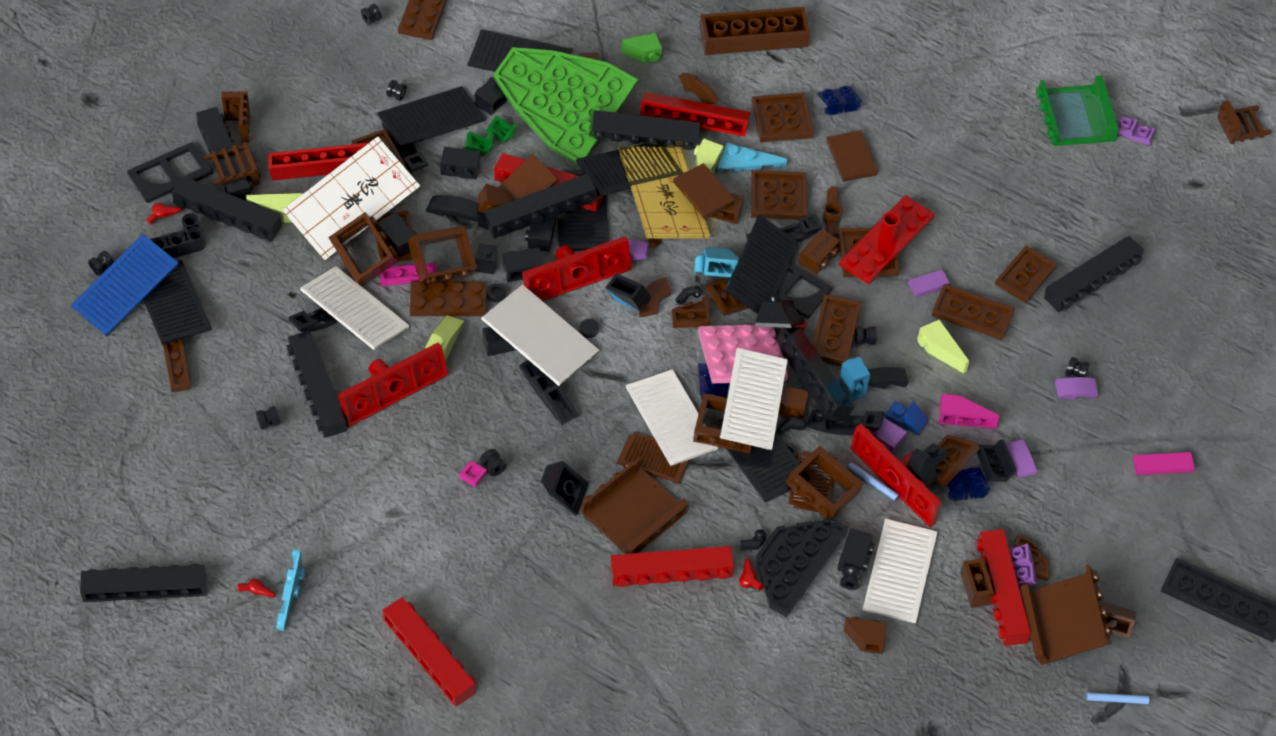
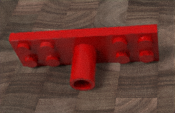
M905 195L889 212L883 214L882 219L840 260L839 266L870 285L934 219L935 213Z
M624 236L575 253L570 246L564 245L556 251L555 257L557 260L524 271L522 276L524 286L541 301L613 277L616 273L621 274L632 270L629 242Z
M437 342L391 367L382 359L374 360L368 368V372L372 377L338 394L346 424L350 427L449 375L442 346Z
M862 424L856 426L851 450L890 489L898 493L899 498L929 527L936 524L941 506L940 499L937 495L932 494L926 488V485L907 469L909 458L914 451L898 460L886 448L883 442L878 441L868 428H865Z

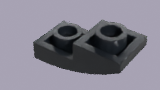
M879 367L867 369L870 373L868 386L886 389L889 384L906 387L909 383L905 368Z

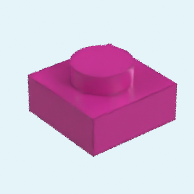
M470 460L460 472L459 478L476 488L487 474V469Z

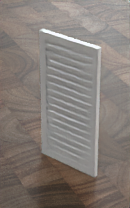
M337 266L305 284L300 289L373 350L409 328L405 321Z
M741 348L736 349L721 429V439L772 450L788 359Z
M673 369L626 385L627 391L670 466L718 450L717 446L693 442L698 412Z
M885 519L863 611L916 624L937 531Z

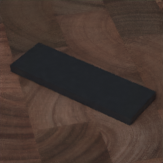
M1178 558L1175 559L1160 592L1274 642L1276 638V602Z

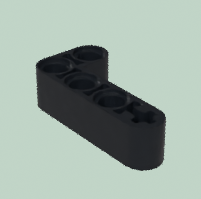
M188 213L182 217L183 230L150 239L172 258L199 252L205 248L204 232L198 216L194 213Z

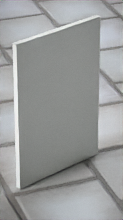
M523 284L482 317V320L558 386L588 360H591L599 351V349Z

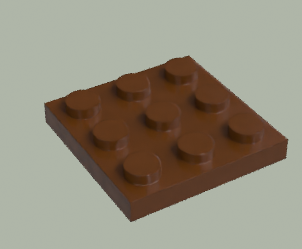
M804 92L752 97L751 103L760 142L813 138L814 133Z
M752 170L751 218H757L758 215H762L768 219L798 220V218L807 216L806 173Z
M839 228L838 239L840 240L841 259L872 228ZM896 257L877 277L899 276L898 258ZM842 268L843 277H855Z

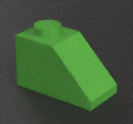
M656 33L622 39L621 52L642 63L661 60L662 47Z

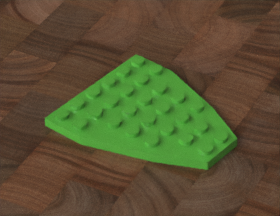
M512 47L493 74V78L514 110L548 148L577 165V158L588 156L599 141L589 136L590 115L593 110L618 113L638 83V79L608 62L552 50Z

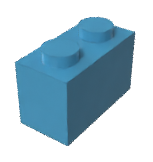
M860 357L850 358L842 363L839 385L850 401L866 396L870 373Z

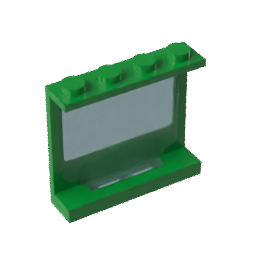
M1102 75L1095 76L1093 85L1046 89L1044 80H1040L1039 87L1036 88V96L1040 99V111L1044 113V125L1048 127V139H1051L1053 146L1116 141L1119 129Z

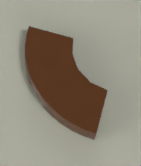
M681 73L678 76L686 91L696 94L703 103L715 104L719 101L715 92L706 83L704 84L702 81L697 80V76L690 73Z
M666 277L658 279L646 287L652 298L641 312L638 311L639 318L658 314L659 302L671 296V290Z
M1017 535L1014 548L1028 544L1033 557L1036 578L1048 581L1049 564L1046 556L1042 554L1034 542Z

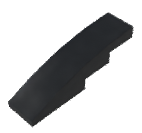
M529 360L519 365L529 384L561 425L579 416L561 386H558Z

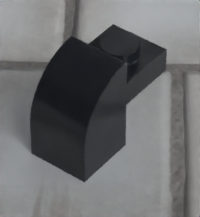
M934 443L924 451L916 449L909 458L907 469L919 481H922L927 488L938 479L934 466L948 456L947 450Z

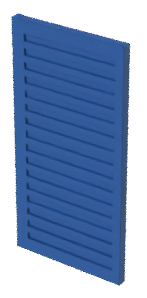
M142 234L71 304V308L75 309L103 334L108 336L179 263L147 238L146 235Z

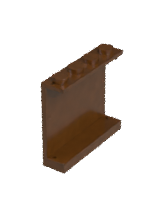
M640 457L635 461H630L624 470L620 473L616 472L608 483L601 484L593 495H588L582 501L581 513L625 554L641 552L688 512L689 507L687 500L684 498L679 502L675 500L640 467Z
M1089 564L1086 565L1087 571L1085 574L1032 590L1028 584L1020 586L1035 658L1041 665L1111 644L1110 635H1112V630L1109 623L1107 624L1106 622L1108 613L1101 601L1104 599V596L1097 582H1100L1099 575L1096 570L1093 571Z

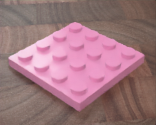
M726 325L699 326L698 335L712 383H730L737 348L783 358L779 344L775 340L776 334L773 327ZM787 370L785 372L784 381H787L788 379Z

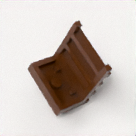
M248 91L222 92L225 121H239L242 145L244 142L249 143L250 108Z
M1229 100L1222 102L1217 118L1230 144H1234L1235 141L1239 140L1244 142L1245 139L1249 138L1254 140V137L1264 138V135L1271 134L1272 131L1270 129L1263 130L1254 111L1259 110L1258 105L1234 110ZM1244 113L1248 114L1257 132H1253ZM1243 127H1244V129H1245V131H1246L1247 134H1244V133H1243V131H1242V128H1243Z
M247 142L238 147L233 145L231 149L227 150L222 148L220 152L215 153V151H211V154L204 156L205 161L213 159L220 179L214 180L215 185L247 176L251 180L253 187L259 185L258 177H261L259 167L255 165L254 155L250 152ZM234 153L242 173L235 174L228 154ZM217 157H224L231 176H224Z

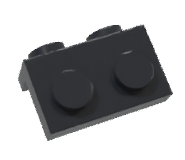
M999 440L995 445L979 444L980 449L976 453L987 481L1007 482L1016 472V468L1005 441Z

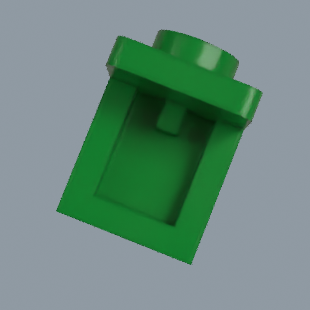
M496 115L485 131L494 134L493 137L503 144L507 139L511 140L516 133L514 129L518 124L514 122L510 126Z
M469 131L466 135L464 149L480 151V156L484 157L488 151L493 149L494 134L489 133L485 138Z

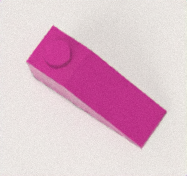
M941 394L939 424L997 428L998 414L962 396Z

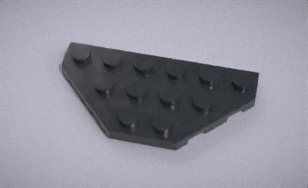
M826 518L820 522L813 523L808 521L797 523L796 526H778L756 555V562L762 583L764 584L769 608L786 618L848 532V526L833 518Z

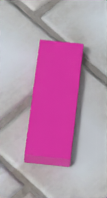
M425 263L428 274L437 272L436 263ZM414 264L391 266L380 274L381 286L411 284V281H419Z
M1191 452L1133 456L1136 475L1194 472L1195 469Z

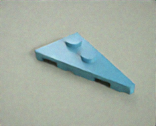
M726 143L717 167V173H723V170L734 169L735 172L762 169V166L769 165L777 168L786 166L787 158Z
M293 549L292 551L294 568L288 569L282 596L284 603L281 613L278 614L277 630L284 631L294 598L299 596L300 580L303 581L306 569L303 568L301 550Z

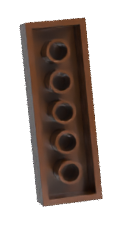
M805 7L701 14L699 29L705 55L809 46L810 29Z

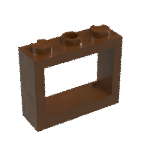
M366 212L328 237L355 282L360 286L365 285L398 262L395 256L398 253L392 245L389 246L386 242L388 237L384 231H379L377 227L379 225L378 221L373 215L369 216ZM366 226H369L387 257L362 273L343 242Z
M465 225L413 235L408 240L420 283L427 282V284H433L438 282L439 279L449 281L461 275V278L468 277L477 268ZM456 239L464 267L428 274L421 245Z
M703 393L693 442L750 453L752 445L721 439L720 429L702 426L706 408L725 412L727 398Z
M821 446L816 448L795 468L786 481V484L792 488V491L797 492L807 504L812 505L820 515L826 518H834L860 493L864 485L861 480ZM812 463H815L847 491L835 504L831 503L800 476Z

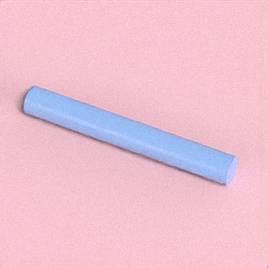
M853 462L848 465L847 469L894 501L898 499V493Z
M1091 692L1086 694L1087 701L1149 704V696Z

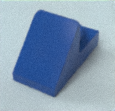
M894 401L885 415V419L917 435H920L928 422L927 417L914 401L909 408Z

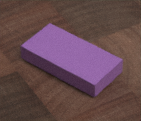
M943 270L908 281V285L916 298L942 290L944 284L950 285Z

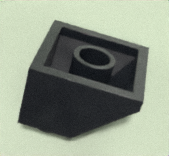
M771 296L769 300L762 301L755 327L792 328L804 324L805 319L787 300H780L778 296Z
M564 461L547 465L541 483L549 495L574 516L578 515L589 482Z

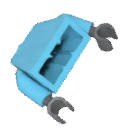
M704 247V251L695 258L694 273L696 275L693 277L692 287H694L695 282H699L700 288H702L704 283L702 274L731 277L739 257L730 249Z

